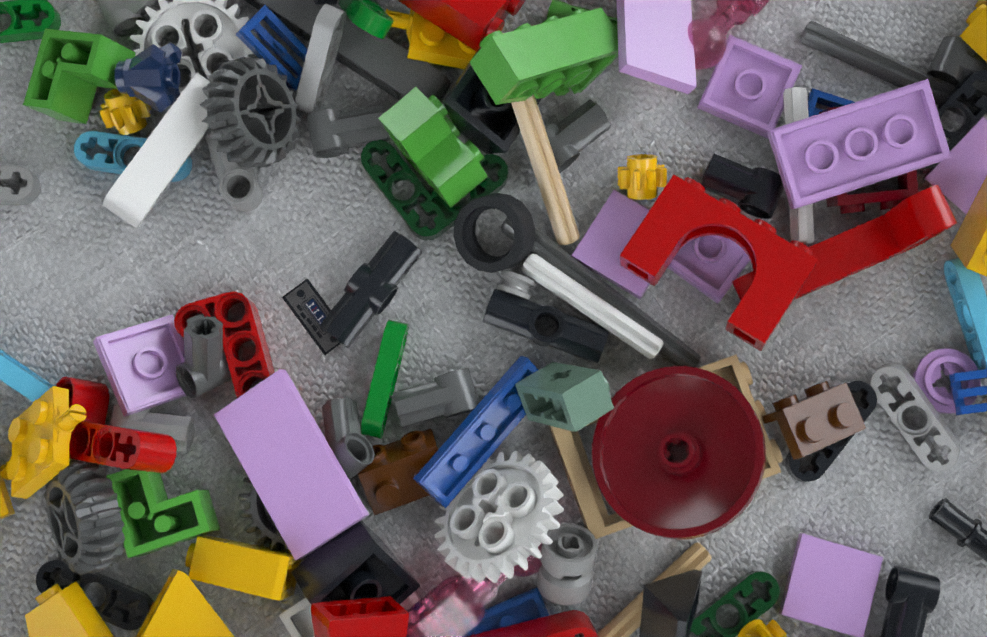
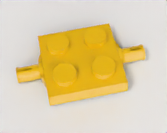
M386 9L388 15L394 20L391 27L406 30L409 41L408 59L465 69L475 55V50L413 10H410V13L407 14Z
M52 386L11 422L8 430V439L12 442V456L10 460L0 467V470H2L0 471L1 477L11 480V497L28 499L53 479V477L58 475L60 470H64L69 466L71 432L76 425L87 417L84 415L87 412L83 406L74 404L69 408V389Z

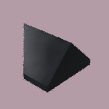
M694 569L644 585L639 637H689L699 604L702 571Z

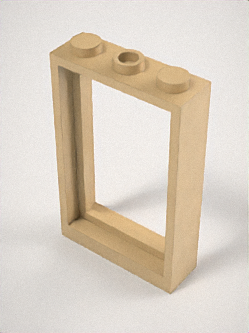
M736 354L699 367L700 369L717 374L730 382L745 396L753 407L761 423L766 444V464L762 479L781 473L778 463L783 462L782 454L777 442L774 439L769 440L762 419L766 412L762 403L759 400L754 401L749 385L753 384V380L747 364L744 361L739 362ZM599 418L596 419V420H594L593 422H591L590 424H588V425H586V426H589V425H591V424L597 423L598 420H599ZM549 426L585 528L594 535L595 539L633 526L617 513L608 515L579 432Z

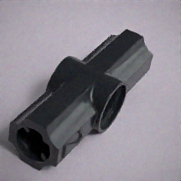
M393 231L368 264L364 263L352 275L344 289L345 294L332 308L320 327L349 348L372 317L381 314L389 305L398 291L397 285L419 259L422 251L405 236Z
M494 289L483 318V323L530 339L539 346H549L596 364L600 360L609 335V331L605 328L561 313L560 310L553 306H542L498 289ZM541 317H550L556 322L558 329L551 336H542L536 331L534 324Z

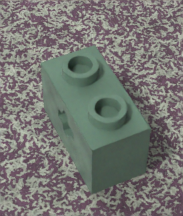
M551 362L515 383L529 421L577 432L614 409L609 394L610 386L601 370Z

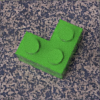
M45 29L23 105L60 121L87 124L97 87L117 89L115 83L116 64L119 61L134 58L136 52L101 34Z
M415 87L378 119L406 161L450 207H453L488 177L480 164L484 156L470 140L463 143L458 138L461 134L456 126L446 117L449 113L435 95L427 98Z
M125 469L106 476V478L112 481L114 493L118 494L117 502L122 509L120 514L125 524L122 532L125 536L124 547L128 558L144 556L197 538V536L220 530L209 490H195L168 499L160 473Z

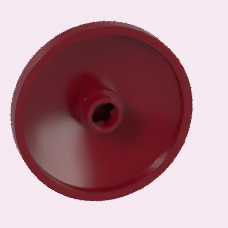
M670 366L641 374L615 393L611 398L614 409L599 418L594 431L592 465L597 484L604 498L620 517L648 534L661 538L683 540L714 533L726 527L744 512L755 497L764 475L766 444L758 416L745 396L734 385L707 370L688 366Z

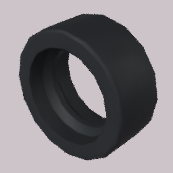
M493 193L471 199L460 209L454 222L453 237L457 251L467 264L478 271L494 273L514 267L528 256L534 245L535 226L532 215L523 202L508 194ZM485 210H500L506 214L512 223L514 230L513 246L505 255L491 256L478 243L475 233L476 221Z

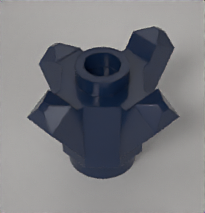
M168 43L160 48L152 44L134 58L119 61L115 67V83L118 91L121 94H129L130 97H137L160 113L169 105H173L180 96L178 87L181 77L180 70L176 65L181 62L182 52L180 48L172 43Z

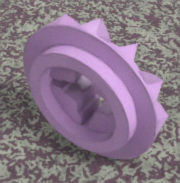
M949 348L938 349L919 360L920 363L913 377L936 411L948 414L956 413L951 385V392L948 393L945 387H933L932 384L941 378V370H943L946 376L954 373L976 371L978 368L971 358L958 350ZM981 379L962 381V389L980 387ZM977 396L965 397V406L972 405Z

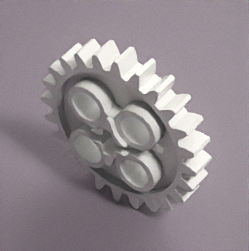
M158 0L161 8L158 11L148 6L145 8L151 18L148 22L136 20L135 22L143 30L142 35H130V39L140 45V49L133 50L138 55L152 44L159 48L162 47V39L165 34L172 31L178 32L179 41L176 46L180 48L182 54L181 62L176 65L179 70L189 69L191 71V79L196 73H199V68L189 57V55L193 54L189 38L184 31V20H189L192 39L202 50L198 53V58L207 80H209L208 76L212 74V64L218 58H227L229 61L241 57H257L235 35L250 19L248 16L237 19L241 8L234 4L226 9L228 0H216L215 2L213 0H173L171 3H168L166 0ZM207 20L217 21L218 28L213 36L206 38L200 36V26ZM250 31L258 39V35ZM186 86L179 87L180 94L183 92ZM169 105L165 110L168 111L172 105Z
M514 451L510 458H508L503 452H499L495 463L488 458L483 464V468L476 472L446 508L441 505L439 506L446 515L435 520V523L442 528V530L434 535L435 539L441 543L438 552L445 557L444 561L466 579L472 577L478 583H482L485 577L493 583H497L500 572L511 579L513 578L514 566L519 565L526 571L528 569L527 558L530 555L539 559L542 557L538 546L541 543L552 544V539L547 535L548 530L560 528V524L553 518L554 515L564 511V508L557 502V500L563 497V493L556 487L559 481L542 461H537L529 453L523 457L518 451Z

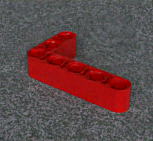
M939 184L904 199L880 217L810 246L809 248L813 251L812 256L819 260L795 299L911 250L956 225L957 221ZM753 271L732 281L740 301L753 282Z

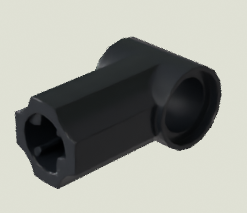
M715 153L700 183L705 190L738 203V207L742 211L761 219L772 218L784 190L780 174L761 167L751 169Z
M898 565L891 569L885 588V598L888 602V607L880 637L923 636L927 614L932 613L939 599L940 580L938 577Z

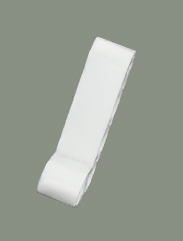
M196 73L104 199V207L137 229L210 128L208 123L201 122L207 117V110L200 106L205 99H208L202 89L210 82L199 73Z

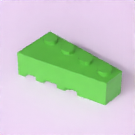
M602 8L586 12L583 9H578L567 17L558 19L557 16H552L542 23L533 26L530 23H525L511 32L502 33L500 30L495 31L480 42L479 46L481 49L469 63L496 105L525 101L533 94L536 99H541L553 91L556 96H562L570 91L568 88H571L573 93L577 94L586 89L618 57V32Z

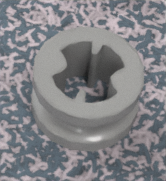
M502 270L500 275L503 277V282L497 284L495 289L529 301L531 296L528 294V290L530 287L535 286L536 281L511 271Z

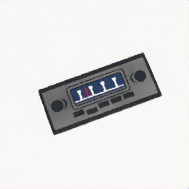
M308 279L282 297L324 355L341 344L320 327L331 309Z

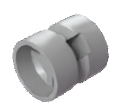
M564 523L560 524L558 529L548 530L547 535L552 539V544L542 543V557L539 562L537 588L540 594L548 601L560 605H573L586 599L590 592L597 554V540L586 528L576 524Z

